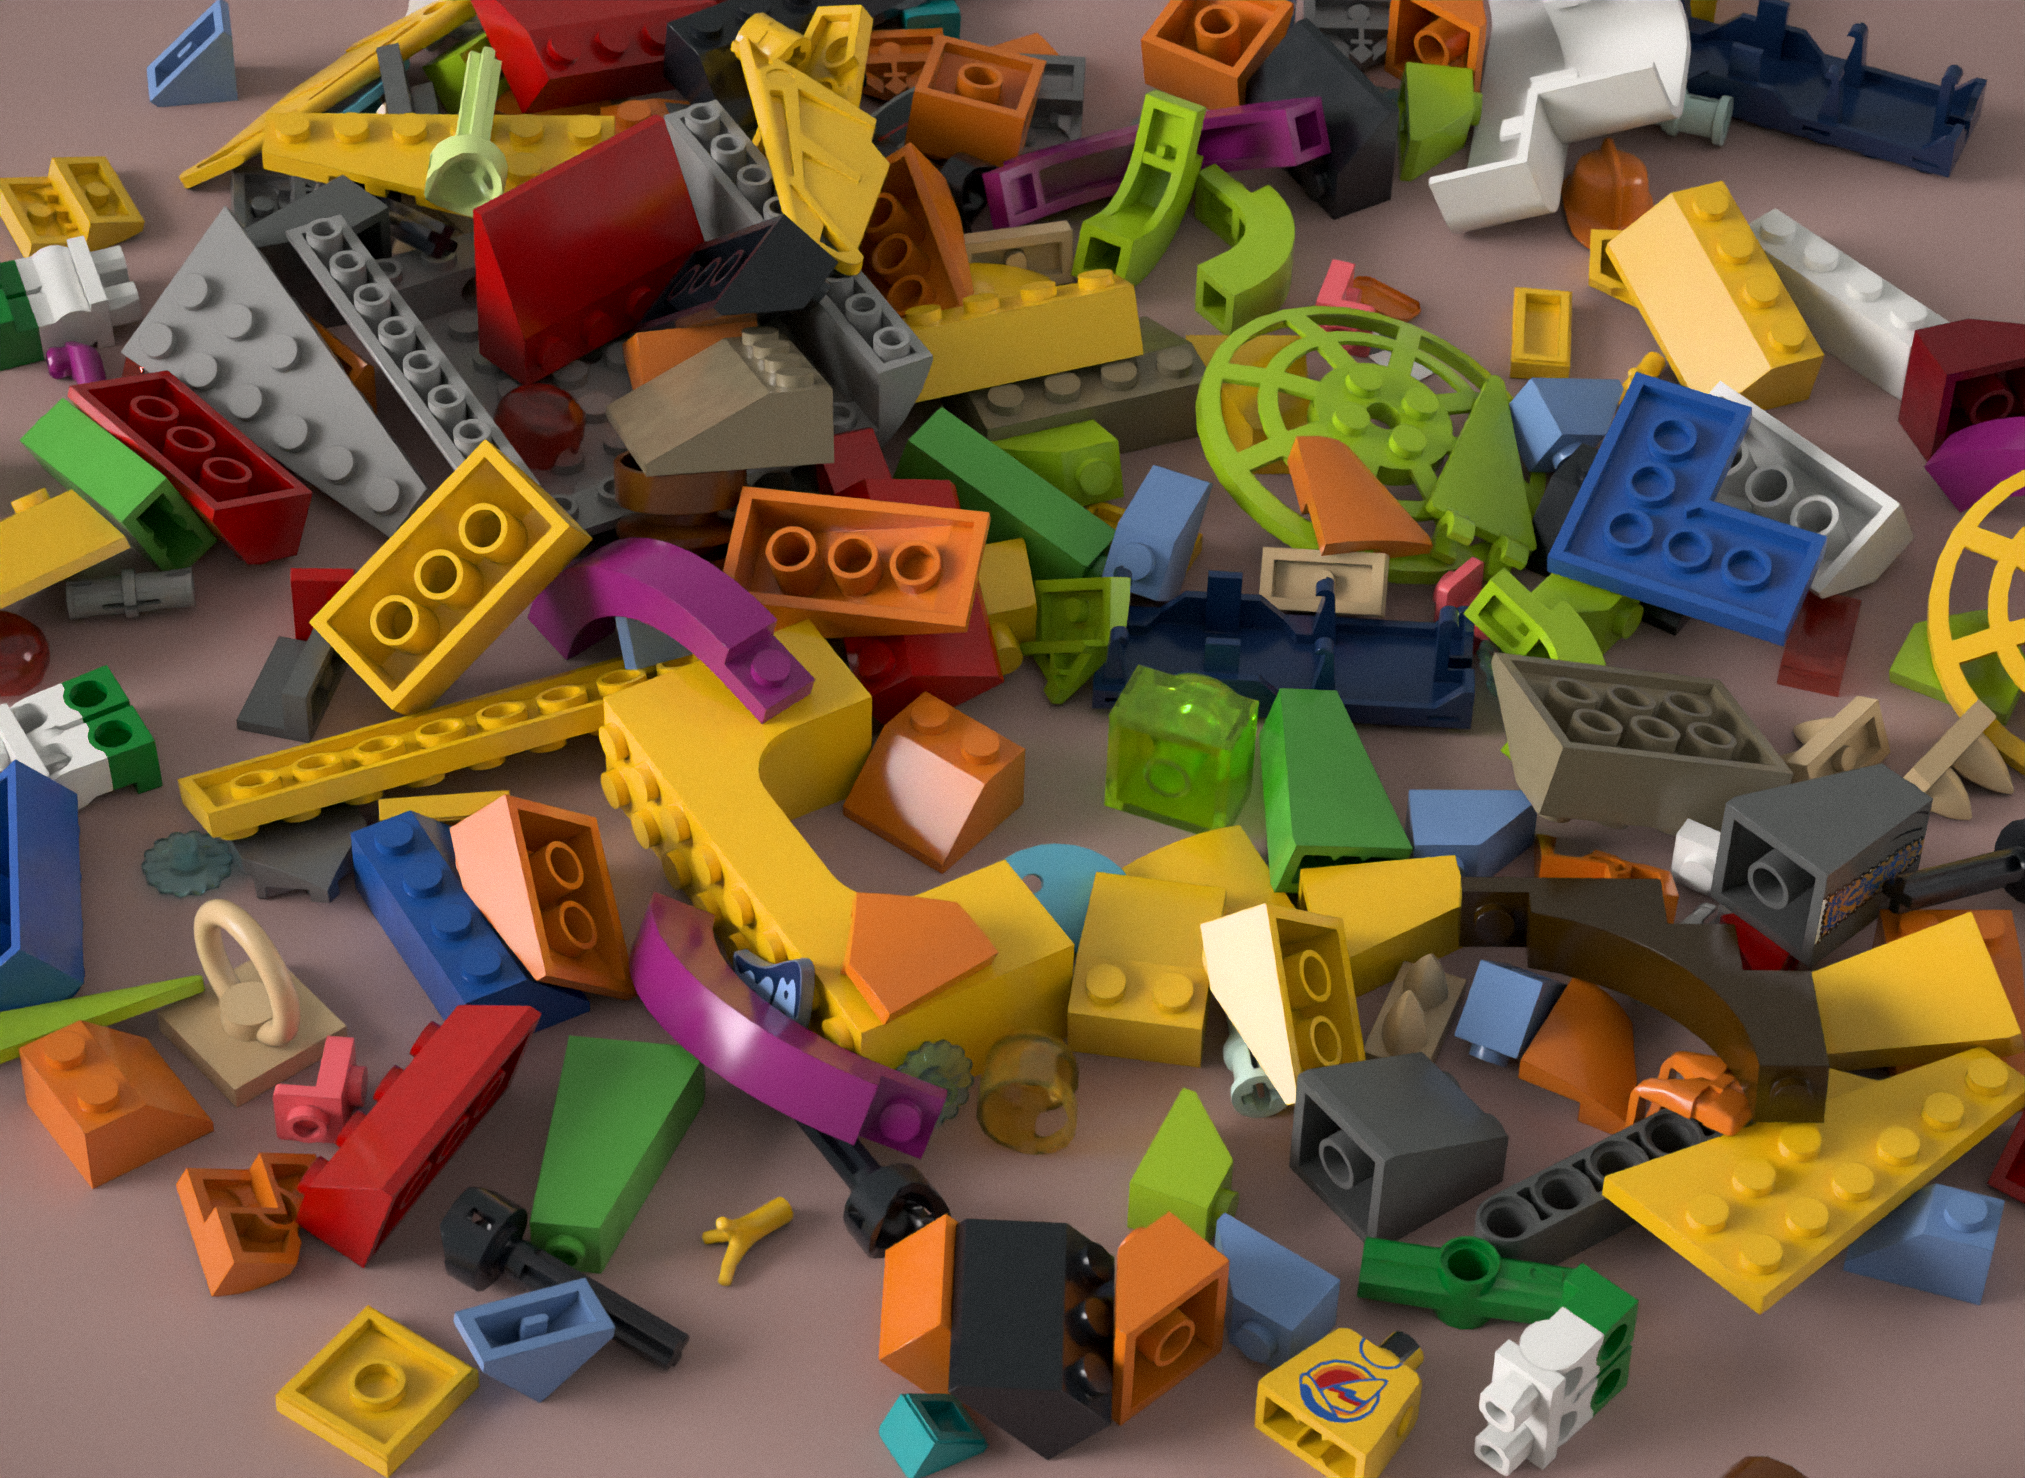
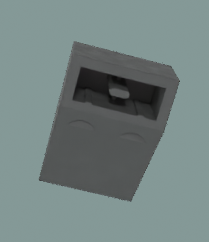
M343 174L244 229L255 246L264 254L274 268L273 271L290 295L296 299L306 313L325 328L347 325L348 323L303 263L286 237L285 231L309 224L316 219L329 218L341 214L374 260L392 257L389 207Z

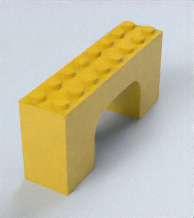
M809 619L775 631L773 635L815 678L811 694L763 724L757 720L701 660L603 697L604 725L599 728V738L606 754V772L601 774V785L607 801L614 809L621 807L630 819L634 834L640 845L644 849L652 848L662 862L664 873L670 885L675 890L683 889L692 901L693 907L716 915L713 931L723 942L727 957L732 966L734 951L748 949L759 958L773 964L799 958H809L813 962L815 968L814 996L808 1030L855 1054L944 1089L1067 1038V1011L1073 981L1074 943L1005 859L926 892L914 895L915 897L957 902L999 952L991 965L886 1025L882 1024L849 976L840 974L841 965L846 955L852 917L850 916L853 899L857 892L843 885L832 875L792 824L791 820L848 797L871 752L872 696Z

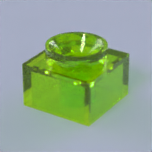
M1138 664L1109 713L1104 806L1194 834L1234 826L1252 792L1259 701L1240 696L1226 684L1206 675L1197 673L1172 675Z

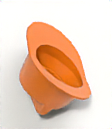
M1605 138L1600 149L1584 153L1575 163L1572 174L1568 175L1562 182L1561 197L1567 224L1573 237L1588 249H1590L1591 229L1625 230L1654 207L1649 191L1648 170L1645 164L1635 155L1617 150L1613 138Z

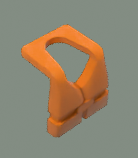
M1677 1051L1661 1065L1658 1079H1645L1630 1093L1625 1128L1666 1108L1687 1119L1694 1118L1703 1122V1126L1727 1136H1735L1752 1120L1753 1116L1749 1102L1738 1080L1720 1057L1688 1051ZM1677 1072L1685 1079H1676ZM1646 1100L1652 1101L1649 1111L1645 1116Z

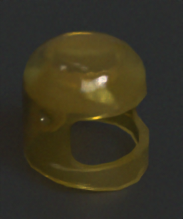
M1022 1029L1009 1032L998 1039L985 1056L982 1065L976 1119L983 1133L996 1144L1023 1154H1052L1066 1148L1076 1135L1078 1101L1074 1094L1079 1084V1065L1071 1048L1058 1036L1043 1030ZM1064 1105L1068 1120L1063 1128L1050 1136L1037 1135L1035 1132L1037 1117L1044 1112Z

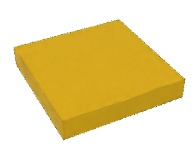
M367 1305L275 1394L276 1408L281 1414L386 1478H389L480 1386L479 1371Z

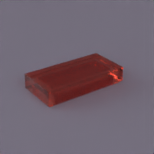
M1808 591L1787 638L1777 684L1838 697L1859 619L1862 600L1841 595H1833L1821 599L1811 591Z

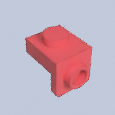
M327 1036L316 1086L277 1084L275 1086L273 1106L278 1138L304 1143L321 1142L335 1144L339 1133L352 1115L353 1107H364L368 1086V1070L366 1066H357L354 1037Z

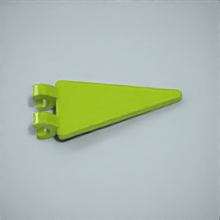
M1491 375L1483 384L1426 504L1427 512L1439 519L1431 539L1433 546L1429 555L1452 565L1457 558L1459 543L1469 546L1474 539V535L1492 543L1484 563L1483 580L1487 582L1503 567L1510 573L1512 567L1522 570L1527 565L1528 557L1537 547L1506 387L1503 379L1498 375Z
M193 975L0 1012V1064L19 1058L20 1047L76 1021L82 1020L106 1027L205 991L203 976Z

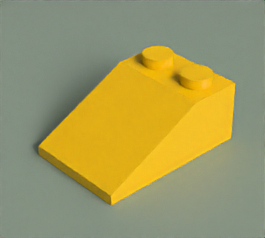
M1096 872L1078 947L1067 1011V1051L1201 1068L1212 991L1210 990L1209 977L1202 963L1204 945L1200 924L1223 917L1227 888Z
M1264 903L1200 924L1204 945L1202 963L1209 977L1210 990L1286 1105L1295 1106L1297 1077L1304 1071L1366 1060L1343 918Z

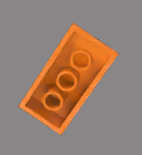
M910 142L885 158L890 163L889 172L858 249L864 256L861 271L902 319L905 318V311L909 308L921 305H939L941 310L963 306V298L974 295L961 218L947 180Z
M742 486L723 572L752 594L777 619L774 632L809 619L824 638L966 633L991 516L989 512Z

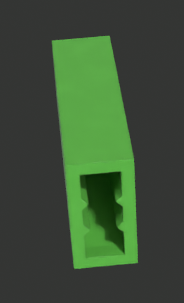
M62 398L19 439L48 474L68 491L71 489L75 491L126 537L129 545L160 572L191 567L217 541L162 473L66 399Z
M940 407L908 439L892 479L950 480L956 487L961 509L990 513L991 522L986 544L1017 538L1024 539L1034 588L1035 580L1102 577L1116 531L1114 528L943 407Z
M1280 688L1259 734L1270 884L1274 893H1298L1300 869L1408 859L1413 848L1337 690Z
M569 1035L530 1217V1239L532 1244L580 1272L602 1274L704 1104L706 1093L705 1065L681 1045Z

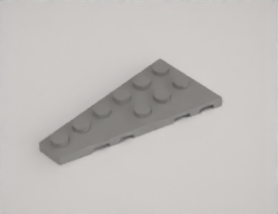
M224 206L121 353L149 373L170 371L264 452L390 538L433 494V491L398 442L390 435L377 417L366 397L357 389L347 375L341 362L299 303L290 295L275 274L274 268L264 254L255 246L245 232V228L228 207Z

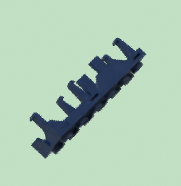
M1681 0L1688 22L1691 43L1686 84L1688 94L1718 100L1723 95L1733 97L1732 117L1755 123L1762 128L1777 129L1802 136L1816 143L1830 144L1855 151L1869 158L1883 159L1915 168L1922 173L1936 174L1949 178L1981 116L1987 85L1986 79L1976 77L1955 87L1963 75V70L1958 65H1950L1941 80V85H1936L1866 65L1868 27L1862 22L1854 24L1847 36L1855 38L1847 60L1825 54L1807 30L1787 25L1791 3L1783 0H1759L1757 16L1743 12L1721 24L1692 17L1690 0Z
M1123 566L1115 568L1113 577H1131L1130 586H1132V572L1127 568H1123ZM1208 570L1207 592L1185 591L1162 607L1129 606L1127 626H1115L1111 629L1105 662L1094 672L1092 708L1267 718L1280 688L1337 690L1352 723L1471 729L1475 697V669H1471L1474 624L1463 614L1469 606H1460L1458 608L1445 606L1441 608L1439 620L1436 622L1336 617L1335 582L1330 577L1319 580L1316 584V596H1322L1315 616L1284 614L1262 595L1242 594L1243 572Z

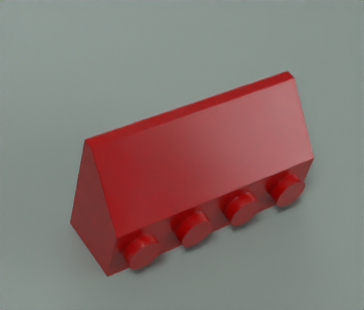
M159 371L69 386L67 397L81 412L162 473L210 532L230 548L238 559L246 562L248 565H261L271 560L297 556L313 492L170 371Z
M865 478L832 495L961 509L956 487L950 480ZM979 578L966 633L843 637L850 670L872 696V716L883 725L887 724L925 691L950 706L956 707L1004 683Z
M458 1005L442 1025L432 1020L412 1046L410 1055L414 1059L406 1069L403 1070L399 1066L394 1065L385 1075L373 1095V1100L378 1103L368 1115L357 1110L347 1121L335 1142V1145L340 1147V1149L330 1161L319 1156L306 1171L297 1187V1191L304 1195L295 1223L364 1268L511 1086L542 1013L531 1006Z

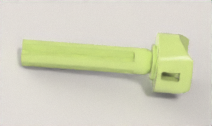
M484 46L481 54L474 51L468 54L456 135L439 142L430 153L424 190L425 198L429 202L469 217H473V209L505 193L508 172L505 155L494 143L490 142L502 61L494 59L495 49Z

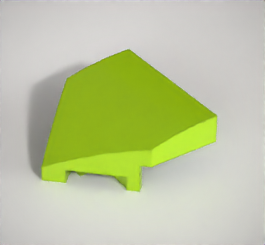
M1131 577L1035 580L1037 604L1036 641L1022 642L1019 647L1023 656L1034 657L1048 682L1043 690L1051 704H1062L1104 664L1111 629L1115 626H1127Z
M1988 609L1949 615L1952 641L1989 629ZM1927 620L1915 623L1889 670V682L1951 705L1945 696L1933 667L1927 636ZM2018 646L2019 652L2021 653V655H2022L2023 658L2025 659V655H2024V653H2023L2021 647ZM1997 653L1960 665L1968 684L1979 700L1997 716L1996 719L2002 725L2006 726L2022 691L2015 685L2002 666Z

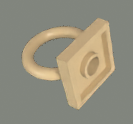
M224 899L209 900L199 908L194 920V938L199 959L210 983L205 985V991L176 1001L158 1011L159 1030L238 1108L320 1061L323 1056L327 1036L348 1037L347 1026L286 967L280 953L267 933L244 909ZM221 927L236 939L251 960L233 969L223 944Z

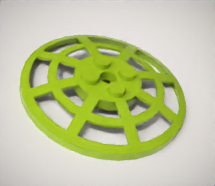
M1331 306L1284 309L1258 317L1240 327L1216 349L1200 381L1195 404L1197 432L1205 457L1216 477L1243 511L1267 532L1291 548L1319 550L1313 524L1284 505L1258 481L1252 472L1281 459L1288 466L1287 460L1296 436H1323L1337 439L1349 446L1383 485L1406 486L1415 484L1423 500L1397 501L1415 521L1433 520L1437 526L1439 519L1427 512L1426 504L1438 481L1435 472L1440 468L1445 456H1450L1458 439L1453 435L1450 415L1470 413L1480 393L1475 392L1466 381L1448 366L1461 373L1480 390L1491 374L1472 357L1444 339L1413 324L1380 313ZM1318 325L1345 326L1372 331L1385 336L1352 331L1326 332ZM1289 327L1302 337L1281 349L1270 360L1267 368L1229 363L1233 354L1241 345L1259 335ZM1341 345L1367 346L1392 353L1387 366L1374 363H1357ZM1315 350L1333 368L1321 381L1285 372L1297 359ZM1414 362L1421 364L1441 377L1456 393L1434 394L1426 385L1410 376ZM1222 383L1259 388L1257 394L1258 414L1264 433L1268 438L1267 440L1240 452L1236 451L1229 438L1222 416L1220 393ZM1506 390L1508 402L1510 403L1514 398ZM1278 392L1311 400L1307 410V425L1289 431L1286 429L1279 410ZM1370 419L1382 421L1390 429L1381 428L1372 423ZM1529 472L1530 484L1524 480L1531 519H1533L1545 492V472ZM1486 540L1471 546L1459 543L1457 558L1452 565L1431 557L1429 553L1390 558L1388 582L1397 584H1437L1445 573L1456 571L1471 557H1475L1485 563L1492 543ZM1365 550V551H1358V552L1373 553V550Z

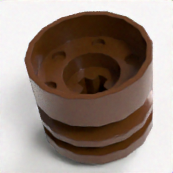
M629 451L619 454L614 460L615 501L620 507L635 513L619 520L616 525L617 536L620 539L630 537L651 538L668 542L694 553L723 571L736 516L735 511L728 509L739 504L742 486H747V469L646 477Z

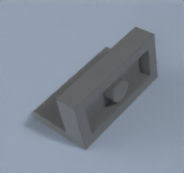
M313 628L307 641L279 636L236 720L237 729L310 743L349 664L315 628Z

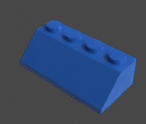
M16 759L0 772V1012L71 999L84 984L85 978L81 909L82 875L80 872L79 854L80 827L78 825L77 793Z
M410 810L351 832L355 888L444 1021L458 1005L531 1006L542 1013L534 1030V1033L590 1011V1002L583 991L536 981L462 888L460 875L456 868V856L449 829L452 826Z

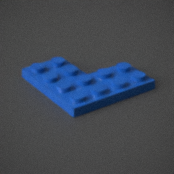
M1636 372L1549 552L1547 571L1784 647L1824 558L1828 537L1715 502L1751 423L1752 407Z

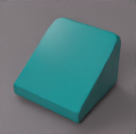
M928 0L913 8L904 9L903 13L899 14L902 29L943 28V35L960 39L961 13L954 0Z
M901 1393L879 1428L881 1439L907 1478H923L983 1453L989 1445L960 1400L952 1394Z

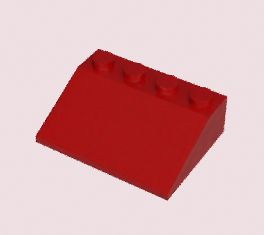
M471 0L492 48L495 49L497 59L502 61L501 68L522 114H532L603 100H617L676 90L663 76L667 23L716 5L715 0Z
M655 114L473 209L479 354L527 387L633 329L696 245L705 242L664 118Z

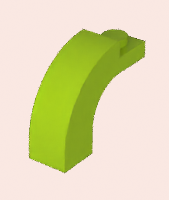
M1156 89L1145 95L1135 145L1126 174L1110 203L1100 213L1082 222L1071 276L1077 277L1080 273L1091 270L1110 269L1113 271V275L1117 274L1135 287L1153 270L1178 230L1197 183L1204 156L1196 154L1207 107Z
M1216 164L1200 170L1196 183L1194 217L1232 248L1197 265L1195 311L1223 335H1231L1235 330L1252 320L1277 312L1285 302L1292 278L1295 241L1294 219L1284 199L1270 185L1251 193L1241 182L1236 181Z
M1504 567L1488 581L1463 613L1506 654L1606 666L1602 652L1593 634L1579 614L1564 598L1549 610ZM1507 742L1500 751L1511 760Z

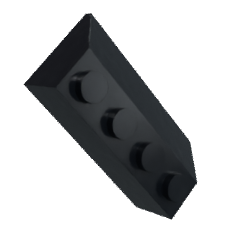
M785 214L696 245L628 335L632 337L639 332L757 321V323L764 325L772 318L779 316L787 318L798 310L805 309L810 311L829 291L831 283L826 278L839 262Z

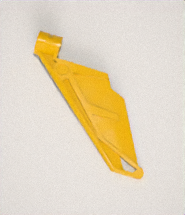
M437 0L354 43L345 50L346 53L339 59L299 84L215 154L185 170L179 176L184 188H191L238 167L262 152L266 113H323L381 76L376 52L377 47L398 43L404 62L475 17L477 13L471 0Z
M755 13L746 20L736 40L732 41L731 51L735 52V56L741 61L782 214L791 219L839 262L834 268L835 270L848 276L857 275L861 271L864 258L858 249L890 167V163L872 143L877 119L803 73L812 54V43L806 36L786 27L765 13ZM822 234L837 251L820 242Z

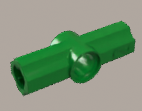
M1459 1236L1450 1239L1441 1248L1366 1237L1357 1297L1431 1308L1439 1320L1457 1329H1474L1483 1326L1491 1318L1533 1324L1537 1321L1550 1319L1560 1310L1564 1279L1575 1268L1500 1257L1493 1245L1484 1239L1474 1236Z

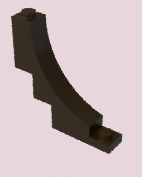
M1461 877L1458 915L1459 947H1525L1528 968L1563 974L1595 983L1651 1006L1677 1021L1699 1037L1724 1061L1738 1080L1749 1102L1754 1122L1824 1123L1830 1065L1811 971L1743 970L1735 924L1667 923L1661 879Z

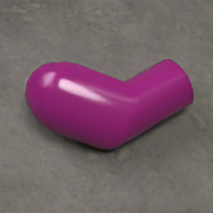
M69 341L65 342L64 347H51L46 352L48 371L50 376L55 379H62L71 375L72 379L77 381V384L107 380L100 354L94 347L88 344Z

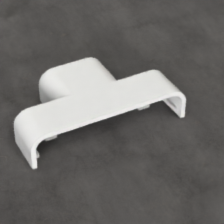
M1488 0L1492 16V32L1481 88L1483 99L1482 113L1479 125L1474 127L1467 169L1433 176L1429 179L1430 189L1442 216L1454 234L1556 212L1559 207L1569 143L1677 119L1682 116L1691 43L1688 22L1681 0Z

